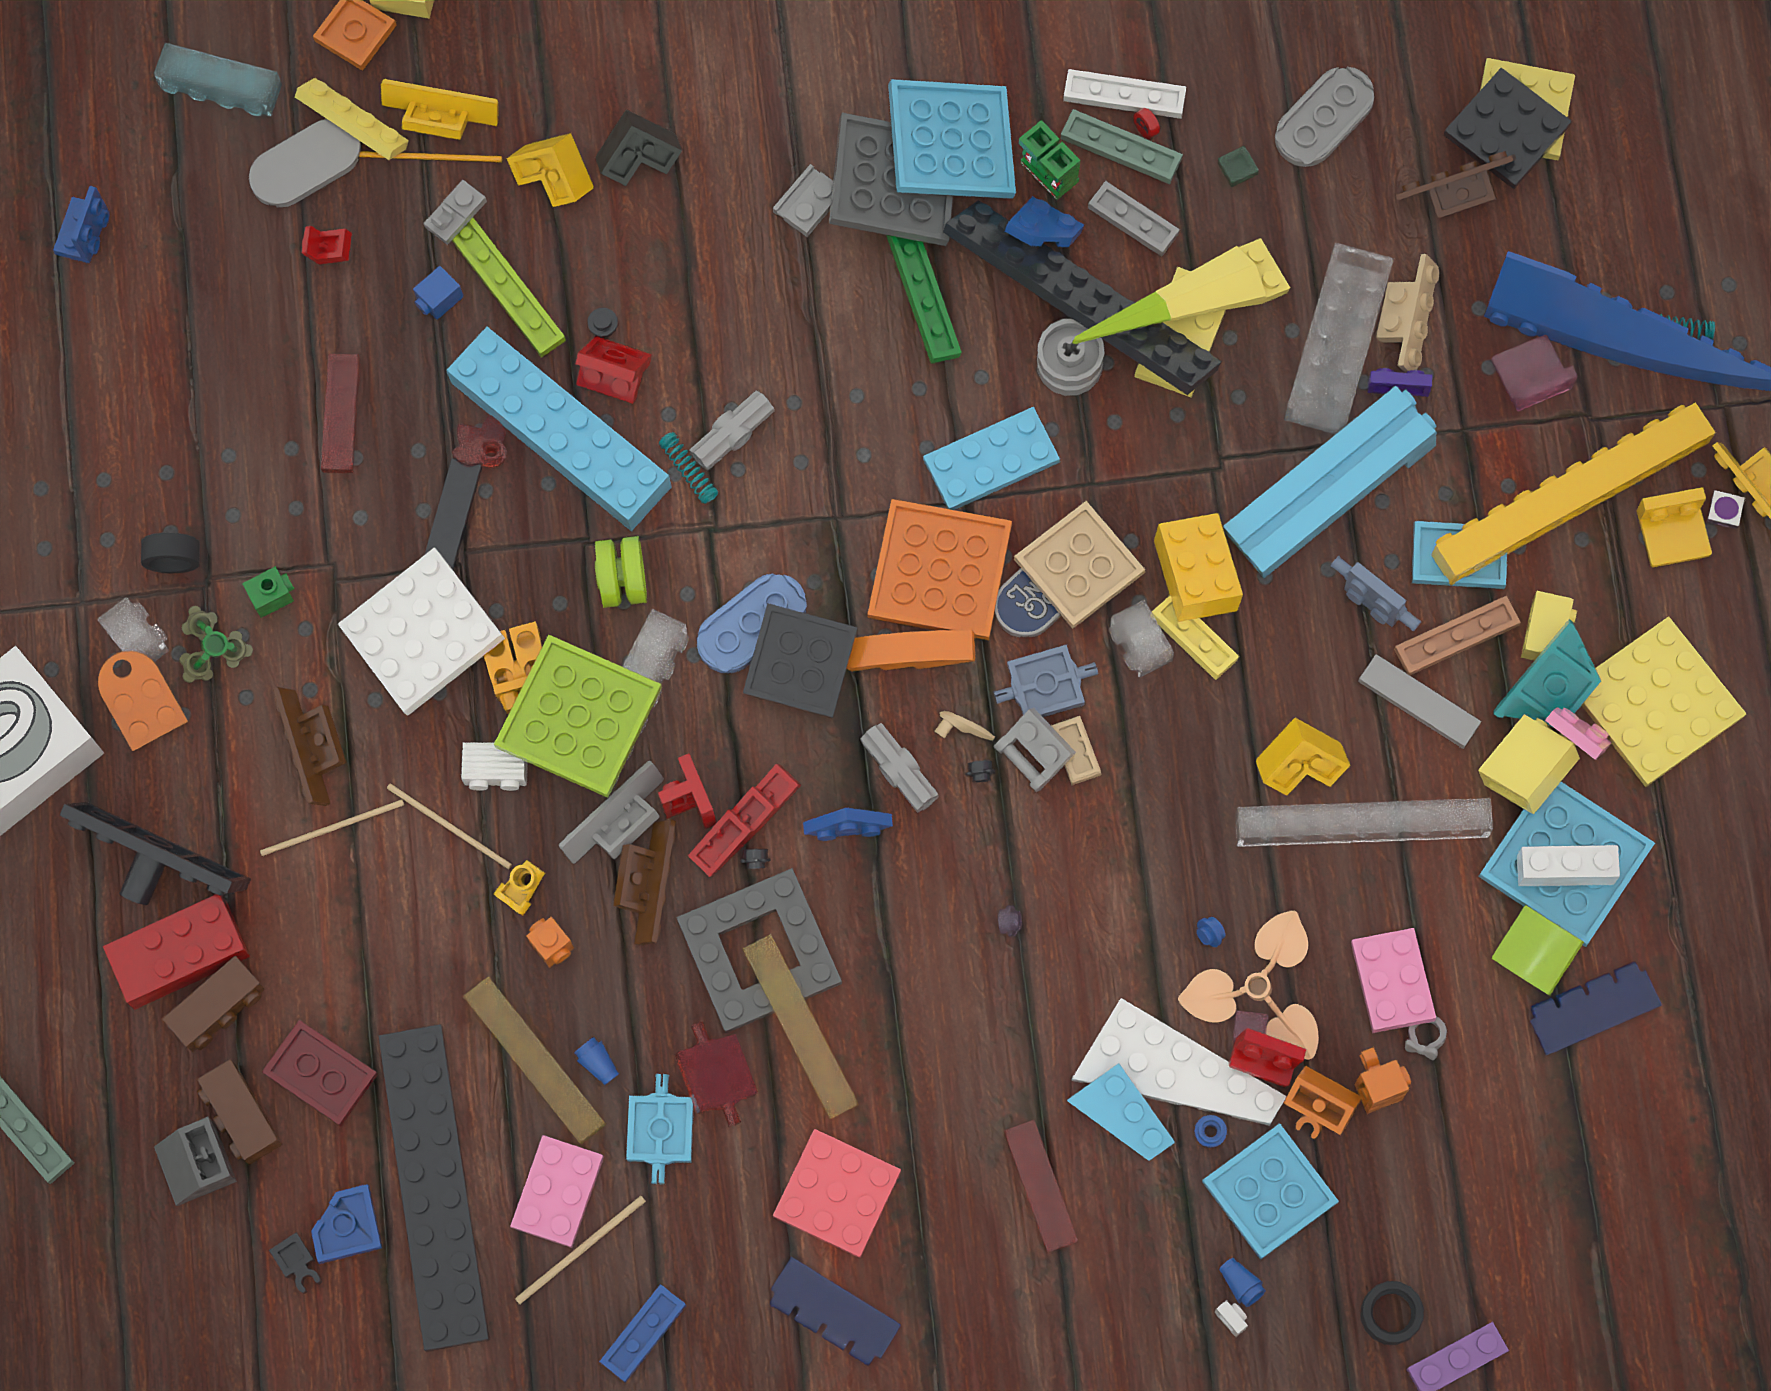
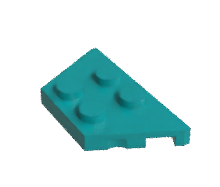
M1569 619L1493 710L1494 715L1501 718L1508 716L1521 719L1525 714L1533 720L1539 718L1546 722V718L1557 707L1562 710L1567 708L1573 713L1579 709L1599 685L1601 678L1573 621Z

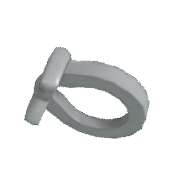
M1437 1016L1434 1022L1429 1023L1434 1024L1439 1029V1038L1428 1046L1420 1045L1415 1035V1029L1418 1025L1409 1026V1040L1405 1042V1050L1407 1052H1417L1431 1060L1437 1057V1049L1445 1042L1447 1033L1445 1023Z

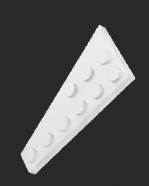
M1122 998L1072 1078V1081L1090 1084L1119 1063L1143 1097L1181 1106L1195 1107L1207 1112L1212 1111L1226 1114L1234 1118L1269 1126L1287 1097L1255 1077L1230 1068L1229 1062Z

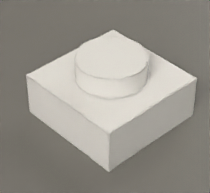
M1226 1300L1215 1310V1314L1235 1337L1247 1328L1248 1325L1244 1321L1247 1319V1316L1236 1303L1230 1305Z

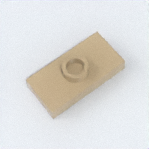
M1077 716L1051 725L1076 752L1064 765L1071 785L1101 776L1100 767L1081 717Z

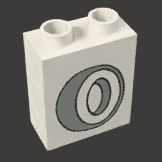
M16 646L0 658L1 836L104 754L102 749Z

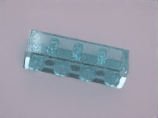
M168 43L164 44L154 71L159 87L168 93L176 94L178 91L188 94L191 98L198 101L208 99L215 101L225 108L231 109L233 106L242 108L247 113L255 116H260L261 114L272 115L282 87L279 75L275 71Z

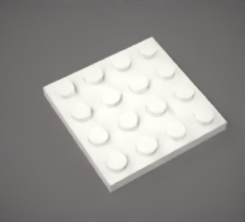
M435 547L338 623L407 716L505 639Z

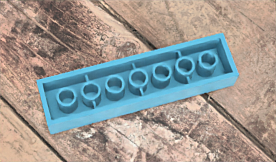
M486 327L446 370L450 382L630 531L640 523L671 489L670 477L666 472L490 328Z

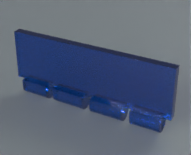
M1632 962L1614 970L1618 983H1614L1610 973H1606L1585 983L1589 993L1588 996L1585 995L1583 988L1579 985L1556 995L1560 1005L1558 1009L1552 998L1531 1006L1530 1008L1535 1019L1530 1020L1545 1055L1552 1054L1662 1006L1646 970L1640 972L1636 962Z
M793 1257L790 1258L771 1288V1291L775 1293L770 1302L771 1306L787 1316H790L795 1306L800 1308L794 1320L814 1333H817L824 1323L827 1325V1328L822 1334V1338L843 1351L850 1340L853 1341L855 1344L849 1354L867 1366L870 1365L875 1356L880 1359L882 1358L901 1327V1324Z

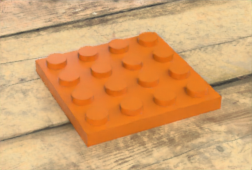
M891 499L867 614L868 618L936 631L973 630L974 638L989 640L1012 521Z

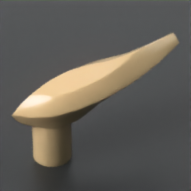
M949 711L940 712V717L943 720L935 732L941 737L945 738L954 726L964 733H971L984 739L994 740L995 736L978 724Z

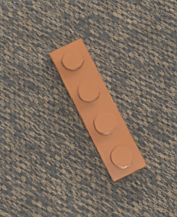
M1504 596L1396 645L1394 650L1406 673L1412 675L1516 628L1521 622L1508 597Z

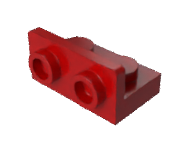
M1246 1028L1235 1039L1228 1065L1235 1070L1287 1087L1290 1084L1294 1068L1304 1061L1307 1049Z

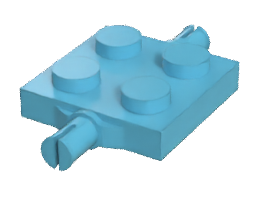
M656 1074L655 1093L647 1096H629L626 1160L651 1164V1183L657 1184L659 1172V1184H665V1165L674 1162L691 1163L694 1098L676 1097L669 1094V1075L663 1074V1085L661 1087L662 1076L661 1074Z

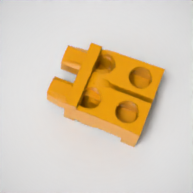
M536 621L509 629L517 660L513 658L509 638L505 630L500 631L505 639L484 655L495 695L498 701H501L507 714L510 713L543 647Z

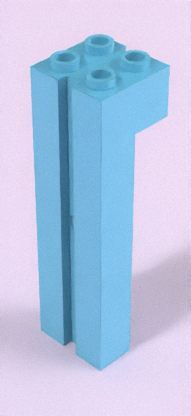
M1397 386L1393 387L1223 526L1227 536L1263 578L1267 577L1403 465L1410 468L1436 446L1437 432L1435 428L1437 426L1427 413L1421 415L1417 412L1415 407L1417 403L1407 390L1401 392Z

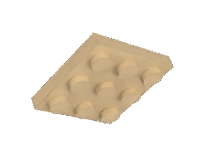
M1087 501L1014 556L1016 563L1072 629L1145 573L1143 566Z

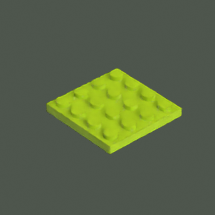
M548 635L494 746L501 751L608 798L660 693L662 685Z

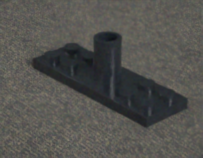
M88 802L64 804L60 816L69 820L68 825L82 831L88 828L96 832L95 837L103 842L113 844L115 841L137 851L119 892L121 896L135 903L149 905L165 865L180 871L179 876L187 881L196 883L199 880L208 884L207 890L224 896L225 893L234 894L238 891L247 890L251 878Z

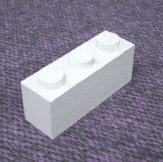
M1618 845L1522 847L1517 854L1518 886L1614 885L1620 877Z

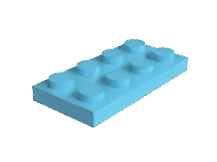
M1034 407L923 456L932 479L947 509L950 510L958 509L1060 463V458Z

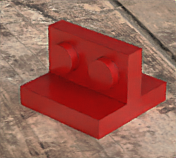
M595 336L578 352L575 364L580 365L576 385L633 404L637 398L642 374L650 366L652 354Z
M688 753L678 758L685 781L680 783L677 780L666 784L662 788L663 791L658 792L667 819L696 807L705 829L716 824V819L700 777Z

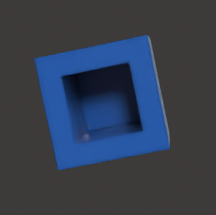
M441 266L437 267L413 288L417 299L414 302L424 315L430 313L436 320L464 297L460 285Z

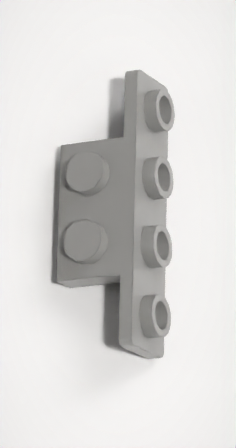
M647 761L559 844V848L573 864L584 856L596 843L613 859L617 858L622 853L623 845L633 843L660 817L656 810L643 800L664 780L651 761Z

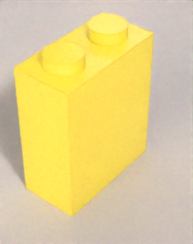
M1524 714L1478 771L1485 786L1534 815L1580 757L1575 747L1576 744L1566 736L1552 731L1550 726L1539 718L1533 720Z

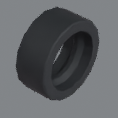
M164 532L145 536L141 540V565L148 570L160 573H185L199 567L200 541L193 536Z
M1386 1281L1376 1285L1367 1293L1361 1305L1360 1319L1365 1331L1372 1339L1385 1345H1398L1408 1341L1419 1331L1424 1320V1306L1420 1296L1411 1286L1400 1281ZM1397 1294L1408 1302L1411 1309V1319L1403 1330L1387 1332L1376 1324L1373 1317V1307L1381 1296Z

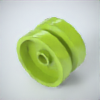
M639 536L622 539L620 544L621 558L617 557L616 546L611 539L595 541V572L603 608L620 606L622 602L621 587L625 586L627 600L631 605L647 603L644 563Z

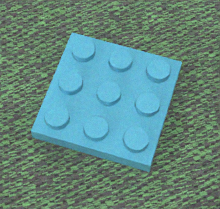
M1281 1124L1271 1129L1202 1181L1260 1260L1339 1202Z

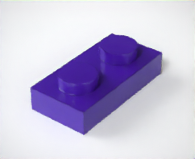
M1380 368L1376 371H1371L1368 379L1367 393L1386 394L1393 387L1397 386L1401 392L1407 390L1412 396L1428 397L1432 387V375L1425 374L1420 370L1398 373L1389 368Z

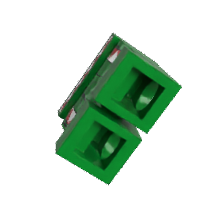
M1041 120L1019 138V144L1024 149L1021 164L1058 200L1079 182L1078 175L1081 160L1063 142L1059 144L1060 139Z

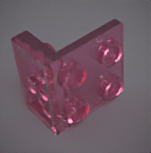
M1547 335L1540 336L1504 351L1492 358V363L1517 411L1572 389L1578 376L1573 366L1563 368Z

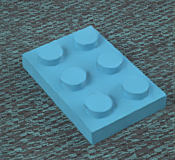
M1415 521L1413 526L1412 583L1505 589L1507 553L1495 562L1450 585L1448 578L1444 576L1431 554L1436 546L1435 542L1447 533H1452V535L1459 533L1465 524Z

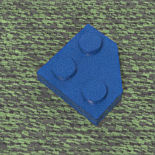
M1032 196L1011 218L1005 232L1030 246H1042L1044 241L1056 242L1058 247H1069L1081 234L1084 224L1075 220L1073 216L1064 214L1051 207L1047 202Z
M843 808L803 822L804 834L817 836V840L820 841L833 840L838 836L859 834L865 837L880 835V830L893 826L892 814L853 808Z
M366 1184L336 1192L329 1202L330 1205L311 1230L319 1264L381 1249L382 1243L369 1185Z

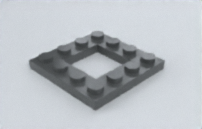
M793 868L676 917L725 1033H729L842 984V980ZM777 912L800 966L742 990L719 935Z

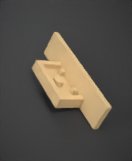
M1421 254L1415 282H1388L1376 336L1381 343L1402 342L1398 366L1405 373L1410 370H1417L1422 362L1421 350L1423 340L1428 333L1427 321L1429 312L1434 304L1433 292L1435 283L1439 280V267L1427 254Z

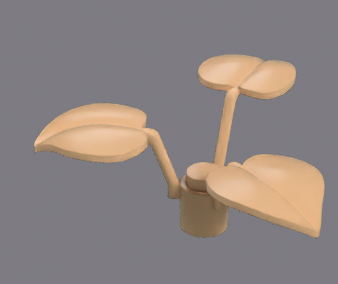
M1288 911L1273 917L1257 933L1255 951L1260 958L1270 960V962L1261 973H1253L1248 976L1244 987L1233 991V981L1229 975L1221 970L1209 969L1194 977L1187 988L1179 995L1178 1000L1190 1014L1212 1023L1226 1021L1235 1014L1236 1003L1233 997L1247 993L1253 1000H1265L1278 1016L1268 1022L1265 1034L1307 1049L1304 1059L1310 1060L1315 1056L1319 1041L1318 1028L1313 1015L1308 1009L1299 1004L1288 1006L1282 1013L1270 997L1272 985L1267 977L1276 962L1282 967H1293L1302 962L1308 951L1307 934L1301 924L1298 913L1296 911Z

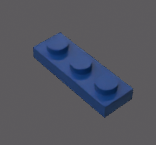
M660 1284L599 1362L626 1383L687 1305Z

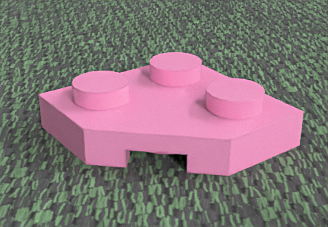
M1557 707L1545 720L1595 760L1612 743L1607 739L1609 734L1596 724L1590 726L1567 708L1562 710Z

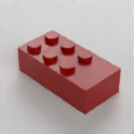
M218 894L103 946L124 998L134 1010L216 973L234 956L240 961L251 957L227 901Z

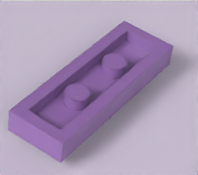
M1491 1322L1410 1366L1406 1370L1418 1391H1437L1509 1350L1494 1323Z

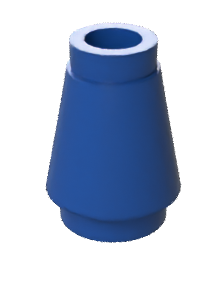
M595 1037L591 1038L574 1052L579 1058L577 1062L604 1085L619 1074L602 1041L598 1042Z
M1234 1258L1229 1259L1220 1267L1219 1271L1223 1274L1237 1302L1243 1303L1245 1307L1254 1304L1266 1292L1262 1286L1263 1282Z

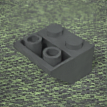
M209 1117L177 1129L154 1146L176 1206L237 1182L216 1124Z

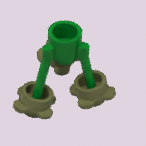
M198 606L189 608L188 619L182 624L181 628L184 634H193L202 641L201 647L203 651L195 652L191 655L184 653L180 656L179 662L183 665L184 669L182 678L185 682L192 683L197 679L210 680L213 676V672L210 670V657L222 655L227 660L226 664L229 667L236 668L243 658L252 655V646L244 642L240 632L232 631L229 637H226L221 632L213 631L214 624L217 622V616L214 612L206 613L201 611Z

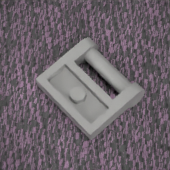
M1035 708L1029 709L994 746L1000 754L1004 753L1031 782L1030 786L1035 792L1040 791L1076 753ZM1017 739L1045 768L1041 774L1013 745Z

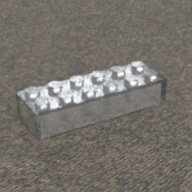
M1335 243L1284 420L1337 434L1346 427L1394 258Z

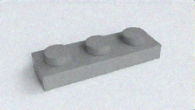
M1107 181L1103 183L1088 203L1090 210L1161 257L1179 235L1180 229Z

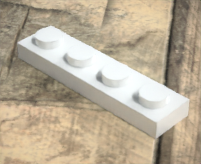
M1068 69L1064 101L1133 112L1147 108L1154 115L1181 119L1186 86Z

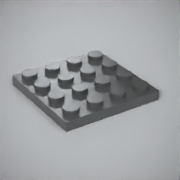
M841 113L838 125L829 224L946 246L949 242V236L943 233L946 222L951 220L953 195L897 192L891 122Z

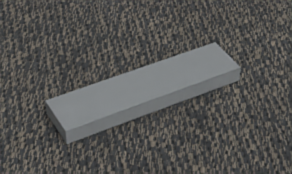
M1377 654L1359 678V683L1462 749L1465 748L1482 722Z

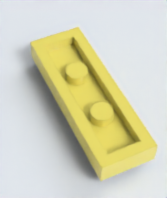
M1171 596L1166 598L1151 612L1150 617L1215 680L1237 662L1239 656L1200 618L1178 622Z

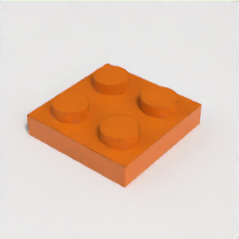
M340 0L313 35L316 43L363 71L397 25L394 19L363 0Z

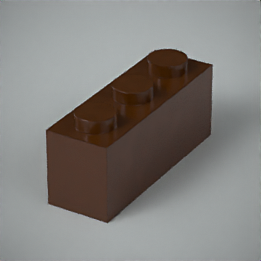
M234 956L162 1020L193 1053L196 1049L202 1050L213 1040L212 1035L220 1028L226 1029L237 1019L236 1014L245 1006L249 1008L256 1004L262 996L260 993L265 989L240 960Z
M231 1059L197 1079L202 1087L197 1092L207 1107L212 1104L217 1115L213 1119L222 1134L227 1131L233 1140L228 1145L238 1161L243 1158L250 1165L283 1145L237 1065Z

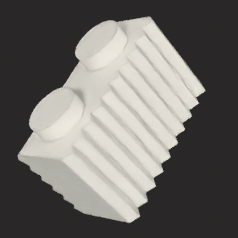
M463 743L461 778L464 785L469 786L470 789L487 790L488 785H497L503 790L512 791L518 790L520 785H527L528 762L495 748L494 743Z

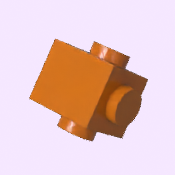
M552 917L546 921L544 918L538 920L530 927V933L526 936L532 947L549 968L553 964L557 965L567 959L571 954L570 951L574 949L571 940Z

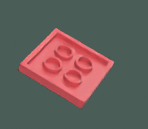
M814 1129L777 1205L773 1218L861 1258L900 1176L901 1169Z

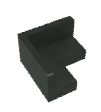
M625 110L597 153L596 161L601 174L626 186L641 162L667 174L682 152L675 133Z

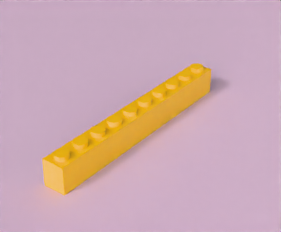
M1696 402L1688 407L1680 405L1668 414L1669 417L1660 422L1659 419H1655L1643 427V432L1635 436L1633 433L1627 434L1612 449L1608 450L1607 447L1598 450L1591 456L1592 460L1584 464L1581 461L1576 462L1567 468L1566 474L1561 477L1551 476L1539 485L1541 488L1533 492L1526 490L1513 499L1515 502L1505 507L1504 504H1500L1488 512V517L1480 521L1475 518L1462 526V531L1459 533L1443 535L1435 542L1436 546L1431 556L1444 576L1448 578L1449 584L1453 585L1458 580L1500 559L1505 553L1509 554L1709 444L1716 432Z

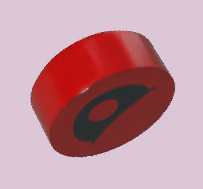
M1142 108L1134 113V123L1144 138L1151 139L1159 134V122L1152 111Z

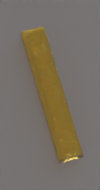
M771 934L743 948L742 950L829 1119L859 1105Z
M489 977L463 996L581 1145L606 1125Z

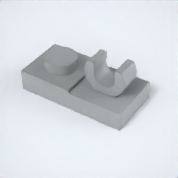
M462 180L424 222V226L448 245L487 202L486 197Z

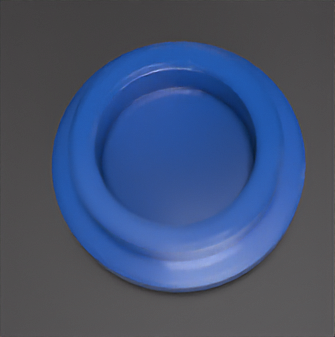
M1214 917L1202 918L1197 922L1198 929L1196 932L1200 941L1212 947L1219 946L1222 939L1225 938V930L1221 923Z

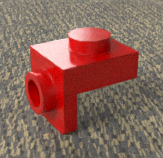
M306 226L302 240V254L319 265L348 261L352 233L347 229L320 232L313 226Z

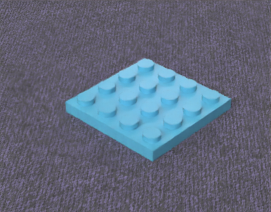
M891 79L888 89L897 192L1013 199L1016 194L1006 86Z
M1560 782L1534 815L1525 809L1521 812L1478 877L1522 906L1527 905L1555 924L1560 925L1584 941L1583 946L1586 947L1655 842L1563 782ZM1618 845L1620 877L1614 885L1518 886L1517 854L1522 847Z

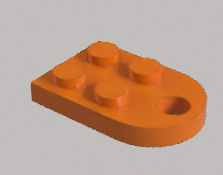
M125 650L112 655L102 665L98 677L100 694L132 751L188 722L158 666L146 654L134 650ZM123 659L131 664V672L125 677L117 676L113 671V665L118 660Z

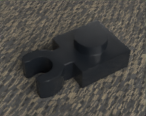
M297 1232L269 1250L286 1278H290L294 1274L296 1275V1287L303 1294L308 1292L303 1284L307 1277H313L318 1285L322 1283L320 1275L308 1268V1265L315 1260Z

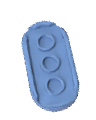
M766 574L751 583L709 616L700 626L697 637V649L702 661L709 668L721 673H734L750 665L767 603L806 613V598L801 585L790 576Z

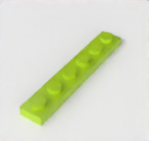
M472 218L453 238L452 242L542 358L564 343L566 338L479 224Z

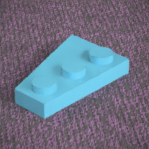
M1119 1063L1067 1100L1148 1161L1175 1143Z

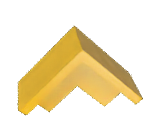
M571 133L527 144L507 158L518 186L541 180L553 207L576 202L593 189L592 181Z
M1296 717L1256 759L1263 783L1286 796L1306 775L1331 787L1350 766L1344 748L1339 741Z

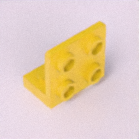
M1703 487L1643 498L1636 511L1651 567L1706 558L1712 554L1700 509L1706 500Z

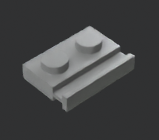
M810 164L773 207V213L784 218V221L808 237L830 211L833 180L822 172L819 173Z

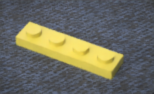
M313 78L297 88L295 98L386 159L390 160L406 150L409 140L398 134L396 130L377 120L372 114L353 104L348 98L329 88L324 82Z

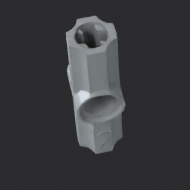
M756 390L733 412L729 410L722 414L713 424L712 430L689 450L690 454L702 468L708 471L728 452L741 448L750 439L752 431L775 412L774 407L762 393Z
M882 723L870 728L860 738L863 746L866 747L870 755L878 762L879 769L887 781L894 788L897 787L917 813L928 808L939 797L936 790L919 771L920 767L914 757L906 748L900 747Z

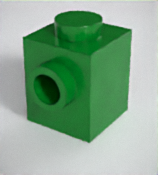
M276 566L242 583L261 618L294 602L290 594L294 587L287 574L280 575Z

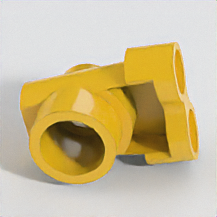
M526 860L522 865L516 866L511 871L508 882L506 884L501 883L494 892V895L523 916L531 906L529 900L545 872ZM531 874L530 883L525 885V877Z

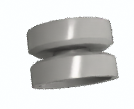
M1062 319L1051 324L1042 333L1037 349V372L1043 384L1051 391L1064 396L1080 395L1089 391L1099 381L1103 371L1104 342L1102 338L1078 344L1072 343L1075 336L1088 330L1074 319Z

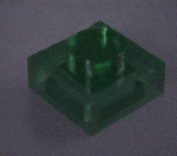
M1245 146L1218 158L1217 163L1231 187L1258 175L1259 169Z

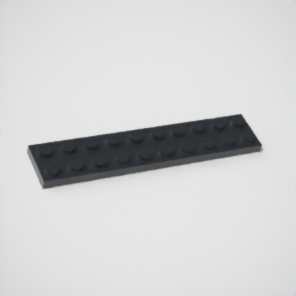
M979 200L945 224L943 233L1087 329L1135 303L1044 243L1042 246H1030L1005 232V229L1010 220ZM1163 322L1101 337L1186 395L1190 394L1218 371L1222 362L1209 351L1202 349L1187 339L1185 335L1176 332Z
M439 1024L378 1035L424 1351L429 1352L489 1341L443 1026Z

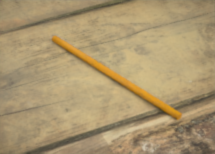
M360 151L359 157L385 158L377 152ZM400 153L393 157L397 159L502 162V156Z

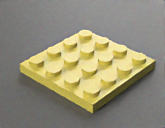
M1670 617L1664 619L1596 667L1601 682L1581 705L1596 725L1609 734L1607 739L1612 742L1611 744L1645 787L1746 715L1745 711Z

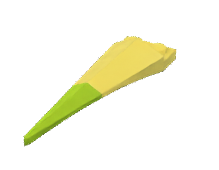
M1260 238L1241 247L1236 246L1075 336L1072 343L1078 344L1119 332L1184 317L1263 304L1287 294L1290 286Z

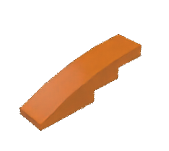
M937 630L856 637L847 669L851 672L879 667L883 670L912 666L916 669L973 662L975 661L974 631Z

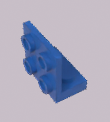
M89 186L85 200L76 197L71 198L53 249L55 255L90 263L92 255L97 254L100 247L99 235L102 227L105 228L108 224L110 212L96 187Z

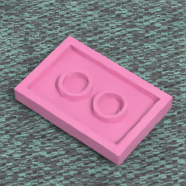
M1414 928L1353 939L1351 941L1373 1033L1434 1022L1436 1020Z
M543 1135L510 1227L572 1248L604 1156Z

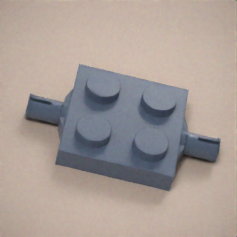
M1340 556L1332 562L1331 567L1346 579L1344 590L1347 591L1346 595L1355 604H1363L1371 610L1370 614L1379 623H1387L1393 627L1400 620L1412 631H1415L1420 625L1421 620L1407 611L1405 607L1407 600L1359 562L1352 567L1341 559Z
M1067 645L1008 661L1007 667L1011 676V687L993 691L997 704L1015 699L1023 715L1029 709L1035 708L1042 717L1084 706L1085 701L1080 688L1081 679L1098 675V670L1095 662L1077 667L1070 657Z

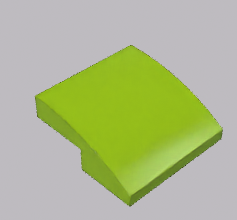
M1525 905L1495 951L1492 959L1550 995L1584 941Z

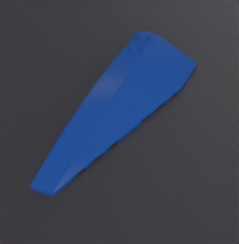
M1509 251L1507 252L1484 315L1492 323L1498 326L1508 325L1517 328L1522 334L1527 336L1537 335L1595 356L1658 373L1720 385L1771 391L1770 366L1757 360H1752L1748 363L1744 361V357L1740 352L1731 348L1720 350L1713 346L1714 340L1702 335L1698 340L1687 334L1688 328L1646 308H1639L1636 311L1632 309L1629 300L1620 296L1606 297L1600 293L1602 288L1592 283H1589L1587 287L1576 283V276L1569 272Z

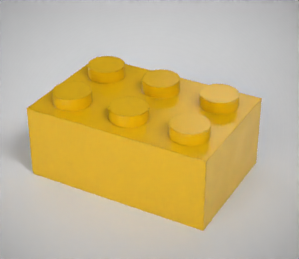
M1215 513L1160 523L1154 543L1177 621L1181 622L1237 611L1243 593L1219 514Z

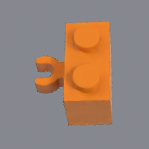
M1374 1048L1361 1052L1359 1056L1366 1072L1360 1074L1354 1085L1359 1096L1362 1097L1361 1101L1366 1113L1369 1114L1402 1101L1409 1091L1408 1085L1411 1084L1406 1068L1404 1066L1399 1067L1397 1060L1380 1066Z
M1305 1066L1297 1076L1284 1104L1303 1114L1296 1123L1297 1130H1300L1306 1122L1313 1125L1314 1131L1311 1134V1138L1314 1139L1321 1132L1322 1125L1341 1135L1362 1097Z

